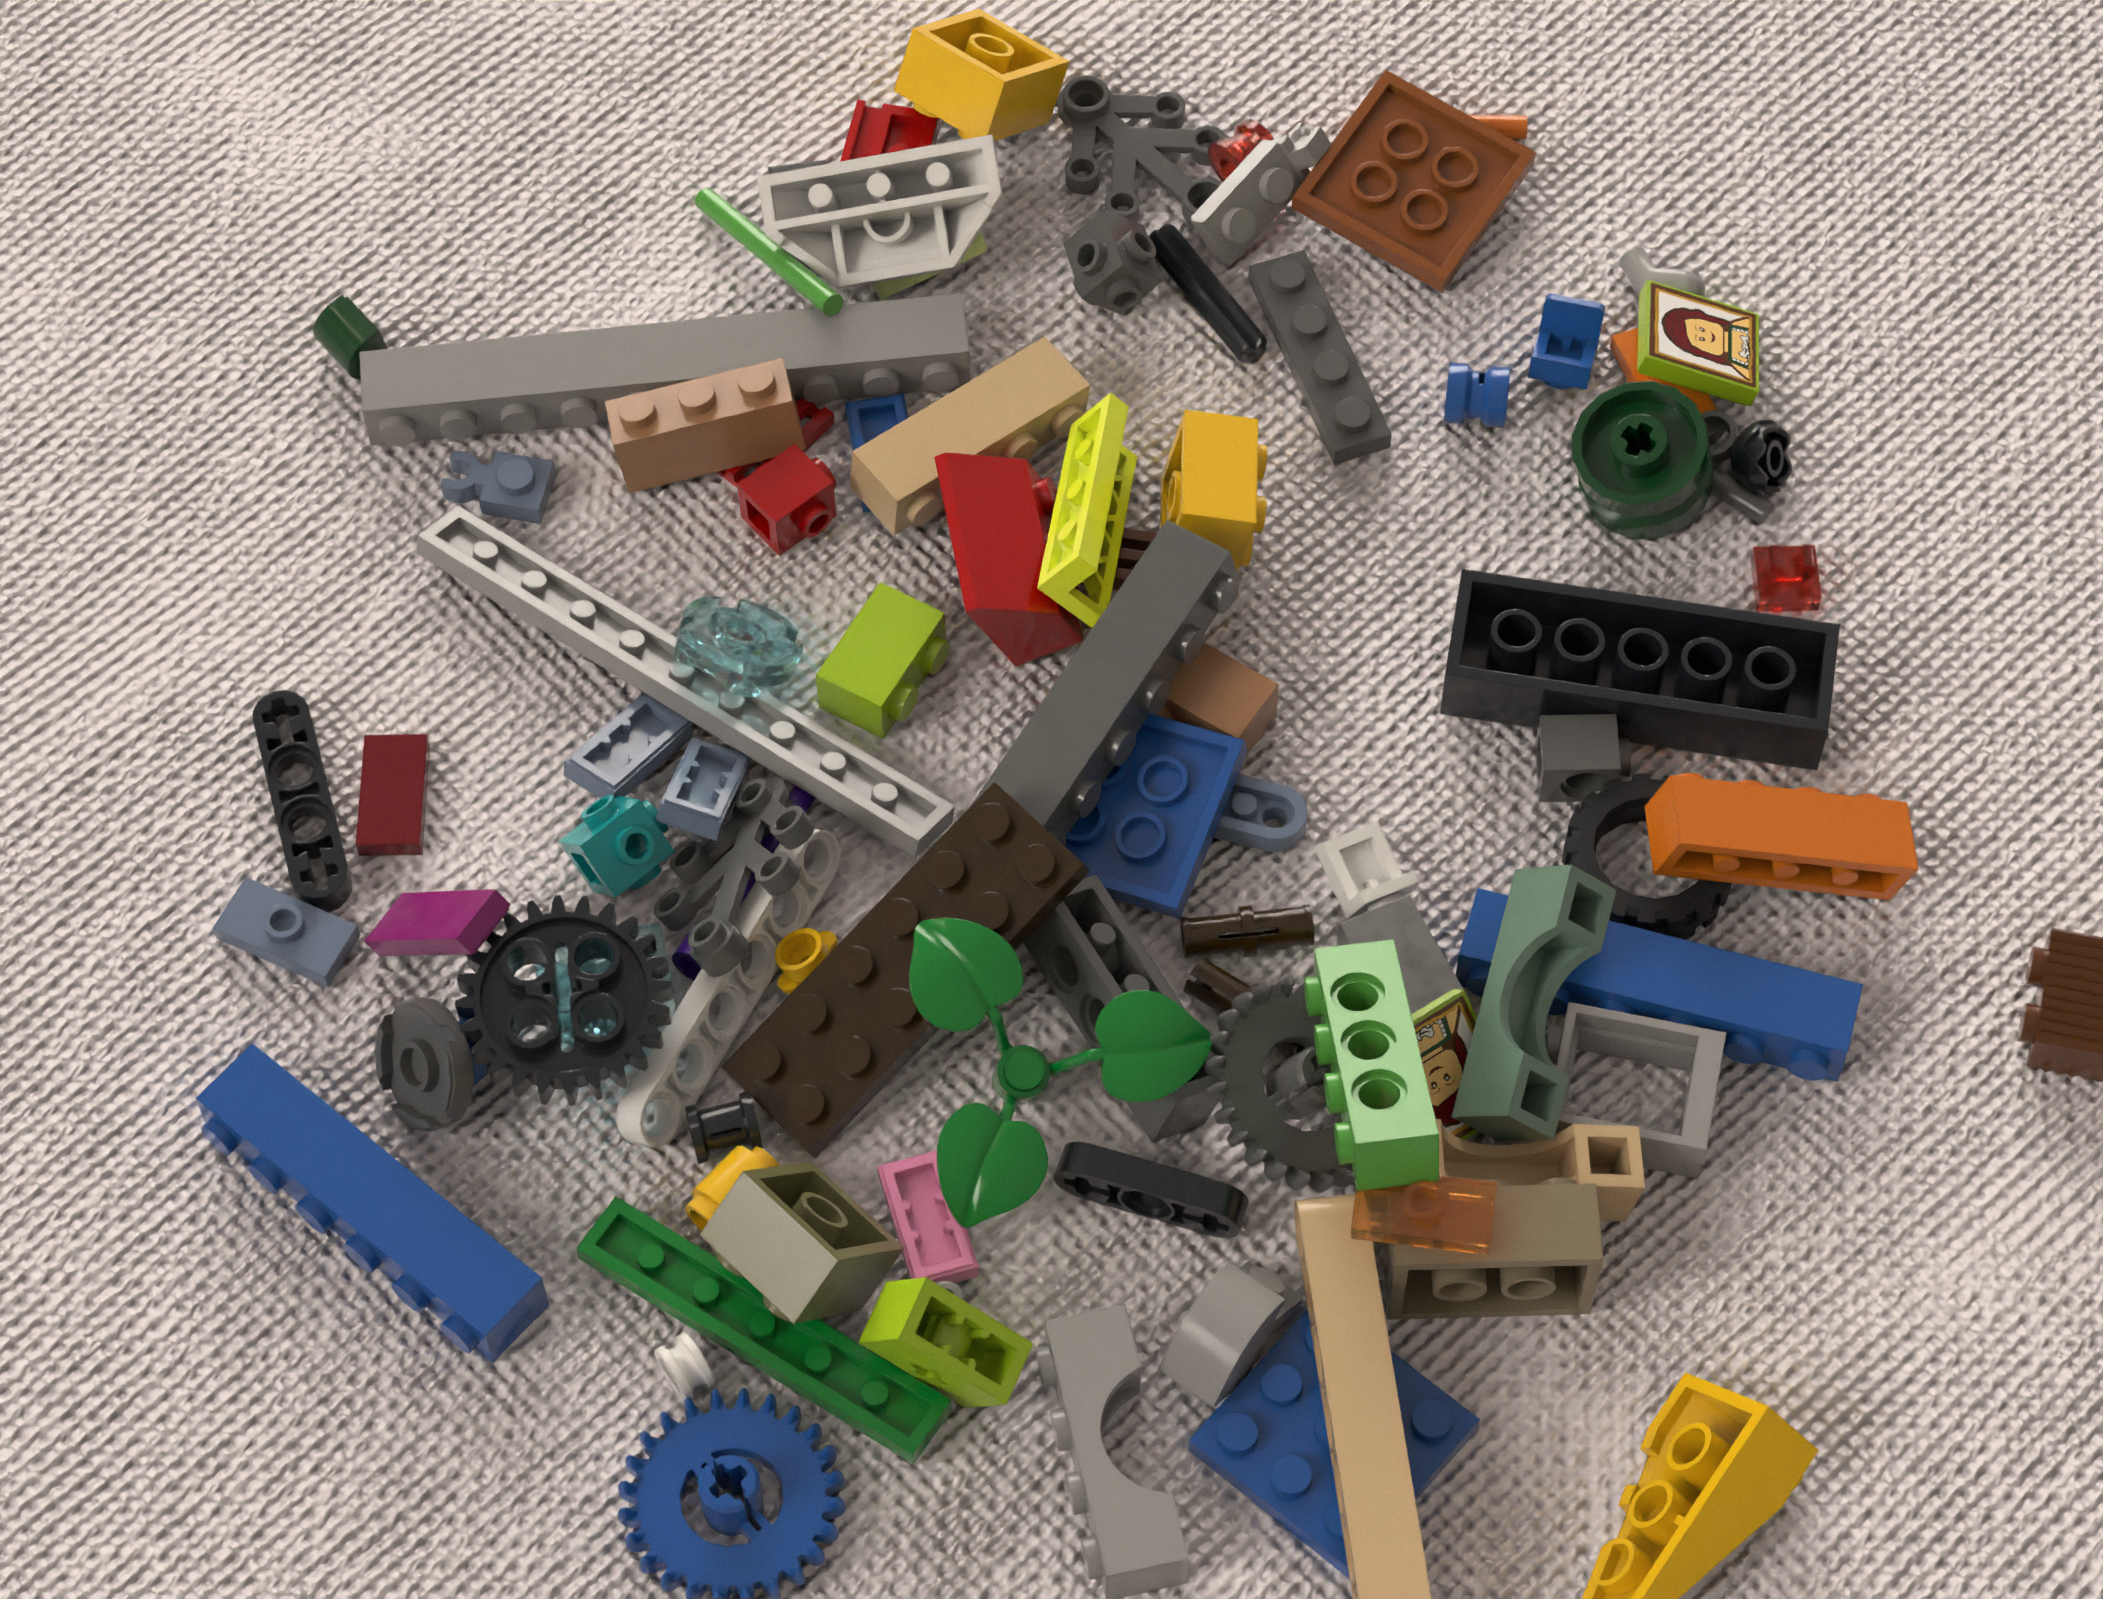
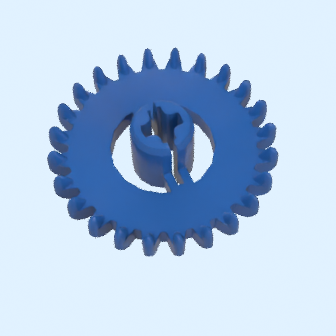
M741 1388L734 1409H727L720 1392L714 1389L711 1393L710 1410L706 1414L699 1410L690 1397H686L684 1408L687 1422L681 1425L672 1419L668 1413L661 1412L660 1423L665 1438L663 1440L658 1439L645 1431L640 1433L641 1446L650 1458L640 1459L633 1455H628L625 1458L627 1470L639 1480L632 1483L621 1481L618 1484L619 1495L627 1502L635 1504V1506L630 1508L623 1507L618 1511V1519L622 1525L638 1529L636 1532H631L626 1536V1547L633 1552L649 1551L640 1560V1568L643 1573L652 1574L666 1569L661 1577V1588L663 1591L671 1592L684 1582L687 1583L686 1599H701L706 1591L712 1592L713 1599H729L732 1593H737L740 1599H755V1590L761 1588L771 1599H779L781 1597L779 1580L785 1578L795 1585L804 1584L805 1575L800 1564L805 1562L819 1566L825 1562L823 1550L815 1543H830L836 1541L839 1537L836 1525L825 1521L841 1516L846 1510L845 1502L842 1498L829 1496L842 1489L845 1484L844 1474L838 1470L832 1473L825 1472L837 1459L836 1449L834 1446L828 1445L823 1450L814 1451L822 1438V1429L818 1423H814L809 1429L798 1433L802 1421L801 1410L798 1405L791 1407L789 1413L783 1418L777 1419V1401L772 1393L767 1395L765 1402L758 1411H752L749 1393L746 1388ZM744 1457L757 1460L770 1469L782 1487L783 1503L778 1518L772 1525L763 1516L764 1500L759 1473L755 1466ZM692 1477L698 1481L703 1516L708 1525L717 1533L723 1535H744L748 1539V1543L723 1546L705 1541L690 1529L682 1514L681 1500L687 1483ZM717 1484L723 1490L728 1489L734 1495L740 1494L743 1491L745 1506L739 1498L735 1500L728 1493L719 1497Z

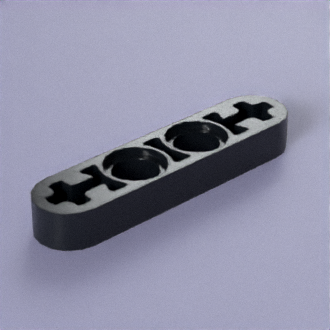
M288 690L274 691L265 695L257 702L253 710V724L290 881L298 900L330 913L339 909L348 901L352 892V880L313 720L305 699L299 694ZM288 714L294 742L283 745L276 717ZM293 763H303L313 768L311 777L300 785L289 786L279 781L281 771ZM314 815L326 821L323 831L313 838L302 839L291 833L294 823L302 817ZM322 857L328 876V887L316 890L314 885L315 878L309 859Z

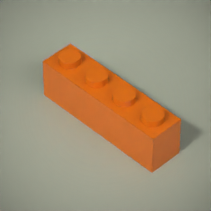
M1695 773L1670 775L1645 805L1653 875L1890 900L1919 870L1908 803L1881 799L1874 794L1850 796L1825 793L1815 787L1790 789L1765 786L1755 780L1730 782L1705 779L1703 776Z

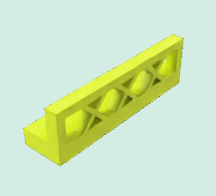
M1112 393L1108 394L1071 424L1037 586L1040 591L1091 628L1094 627L1110 603L1137 456L1122 445L1129 406ZM1083 582L1090 598L1075 587Z

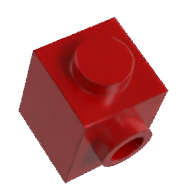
M794 443L737 483L741 518L781 556L806 537L813 538L822 533L828 527L831 520L836 517L834 489L837 487L836 480L823 461L818 458L811 460Z

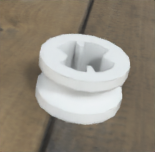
M685 1332L676 1337L677 1343L673 1348L667 1349L661 1346L654 1350L655 1357L665 1377L683 1401L686 1397L694 1398L693 1391L697 1386H704L708 1389L716 1384L707 1361L694 1341Z

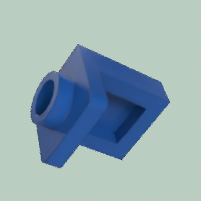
M1548 294L1544 302L1540 329L1531 356L1528 378L1541 380L1546 385L1556 389H1571L1574 387L1587 389L1596 358L1605 306L1598 302Z

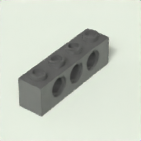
M1097 875L1084 878L1023 941V944L1091 1049L1101 1048L1095 1035V1024L1100 1012L1114 997L1133 990L1158 992L1174 1000L1185 1010ZM1210 1050L1205 1061L1216 1055ZM1203 1063L1199 1071L1173 1093L1151 1102L1126 1103L1153 1143L1204 1125L1218 1104V1101L1208 1098L1206 1088L1217 1083V1079L1205 1072Z

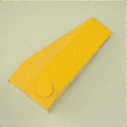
M1685 1372L1647 1429L1640 1450L1648 1456L1638 1484L1626 1485L1618 1506L1626 1512L1617 1538L1602 1546L1582 1599H1679L1782 1508L1791 1492L1801 1482L1805 1471L1819 1450L1769 1406Z

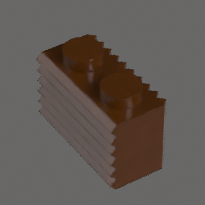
M2051 927L2044 947L2033 946L2031 949L2025 984L2037 987L2035 1005L2024 1004L2018 1030V1042L2029 1044L2027 1066L2030 1069L2040 1068L2044 1072L2054 1071L2058 1075L2067 1073L2070 1077L2080 1076L2084 1080L2093 1078L2096 1082H2102L2103 937Z

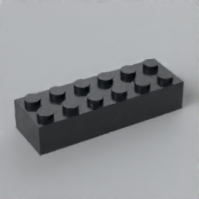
M1462 569L1444 677L1440 714L1537 729L1540 715L1616 714L1618 738H1628L1630 743L1817 771L1829 729L1840 624Z

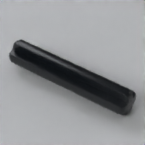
M1165 224L1159 230H1154L1149 237L1156 248L1155 258L1240 362L1245 364L1260 358L1266 352L1267 338L1183 235L1171 224Z

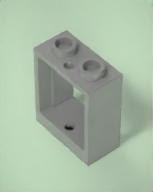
M1568 1002L1564 1026L1550 1025L1546 1046L1553 1064L1560 1071L1570 1076L1555 1134L1565 1130L1572 1124L1628 1126L1565 1113L1576 1049L1690 1071L1679 1135L1639 1128L1643 1168L1699 1179L1707 1150L1726 1032Z

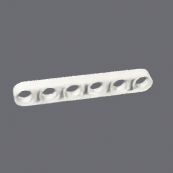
M814 829L811 837L798 848L787 850L781 844L776 848L775 852H785L800 869V877L796 884L789 891L782 894L784 903L779 920L775 923L772 914L776 896L769 895L760 883L756 881L740 906L734 922V926L742 933L752 947L751 964L745 974L741 970V962L733 970L719 977H711L703 969L700 970L672 1015L671 1025H666L662 1032L664 1043L662 1049H651L647 1056L648 1069L646 1071L638 1070L620 1100L616 1117L617 1126L622 1137L627 1141L651 1147H663L669 1144L680 1130L687 1118L685 1107L695 1105L778 970L779 966L775 962V950L778 944L786 935L805 926L835 877L840 862V848L836 837L831 832ZM812 841L814 859L811 868L806 872L804 856L808 844ZM718 994L721 1004L720 1012L716 1022L711 1026L708 1017L709 1007L712 999ZM686 1047L688 1051L687 1068L684 1074L678 1078L676 1074L677 1058L680 1051ZM653 1099L656 1107L655 1119L649 1130L645 1131L643 1127L644 1111L647 1104Z

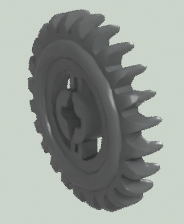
M1291 977L1280 980L1274 987L1271 982H1262L1255 986L1251 993L1246 992L1235 997L1232 1009L1221 1013L1218 1017L1217 1024L1220 1031L1209 1037L1210 1041L1213 1042L1211 1051L1216 1056L1205 1061L1204 1068L1208 1075L1217 1079V1083L1206 1088L1209 1099L1221 1102L1222 1108L1214 1114V1118L1217 1124H1230L1232 1130L1227 1136V1141L1231 1147L1240 1144L1245 1145L1247 1149L1244 1161L1247 1165L1253 1167L1261 1161L1264 1162L1265 1177L1271 1182H1275L1285 1176L1286 1183L1291 1189L1298 1191L1309 1185L1312 1190L1318 1193L1328 1190L1333 1185L1345 1188L1355 1180L1351 1163L1339 1165L1337 1158L1334 1123L1342 1122L1341 1114H1334L1332 1120L1322 1131H1302L1287 1124L1282 1119L1284 1116L1288 1119L1301 1120L1327 1106L1324 1074L1332 1073L1330 1064L1318 1065L1314 1043V1025L1322 1024L1320 1016L1308 1017L1304 983L1293 994L1292 988L1295 980ZM1279 1042L1298 1043L1307 1047V1049L1273 1067L1267 1076L1266 1097L1263 1087L1262 1069L1265 1056L1271 1048ZM1322 1067L1324 1068L1318 1075L1312 1079L1310 1078L1315 1071ZM1304 1085L1307 1086L1303 1090V1092L1299 1093L1298 1095L1281 1103L1279 1106L1275 1105L1288 1094L1296 1091Z

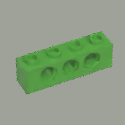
M1394 939L1315 948V976L1304 977V994L1308 1017L1320 1016L1322 1023L1314 1025V1043L1318 1065L1330 1064L1332 1073L1324 1074L1327 1110L1329 1114L1340 1113L1342 1118L1341 1123H1334L1335 1146L1339 1165L1351 1163L1357 1191L1439 1181V1132Z

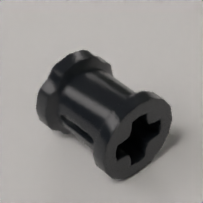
M749 1091L739 1093L738 1101L698 1110L695 1105L685 1107L698 1165L707 1163L710 1155L732 1150L736 1146H749L751 1149L758 1146L763 1149Z

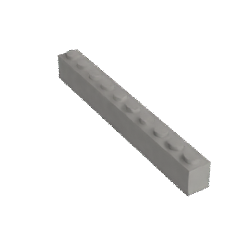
M962 293L845 304L834 316H827L817 307L359 352L362 413L371 446L385 444L403 446L416 441L446 438L464 440L471 436L507 432L511 434H524L532 430L558 427L585 428L592 424L608 423L605 401L782 357L795 401H799L804 397L807 402H814V404L818 405L827 404L834 400L862 397L879 398L894 394L923 391L942 393L959 388L971 381L970 352Z

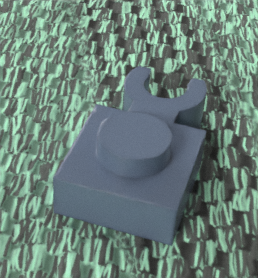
M456 451L451 453L449 459L452 472L468 476L462 480L442 479L441 488L446 500L454 503H466L479 498L482 514L541 524L557 475L554 461L495 451L491 465L480 463L476 456L468 452Z

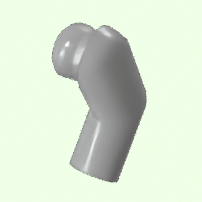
M1642 247L1629 250L1619 261L1621 269L1638 294H1640L1648 279L1702 297L1705 295V284L1698 275L1691 274L1686 270L1659 269Z

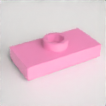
M937 1150L877 1166L878 1178L898 1242L904 1247L902 1256L909 1278L927 1277L935 1283L941 1281L956 1283L978 1277L979 1266L967 1228H962L956 1222L941 1192L937 1173Z

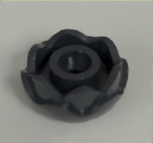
M1761 420L1750 424L1735 438L1731 449V469L1735 479L1744 488L1760 496L1780 492L1782 490L1780 484L1792 472V464L1786 453L1791 439L1789 434L1779 428L1775 421Z

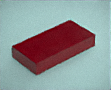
M428 734L364 735L356 848L359 856L423 855L430 757Z

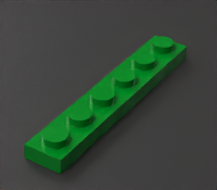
M616 1196L576 1248L579 1260L912 1464L916 1463L952 1411L951 1399L819 1319L793 1324L777 1317L765 1306L763 1302L764 1295L745 1277H740L728 1271L715 1256Z

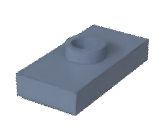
M642 693L565 760L564 776L598 798L607 795H613L614 798L618 795L625 797L692 738L693 722L649 695Z
M691 738L660 802L655 821L717 841L732 809L735 797L747 776L752 758L743 753L698 738Z
M245 877L213 927L216 939L326 987H329L361 936L358 925Z

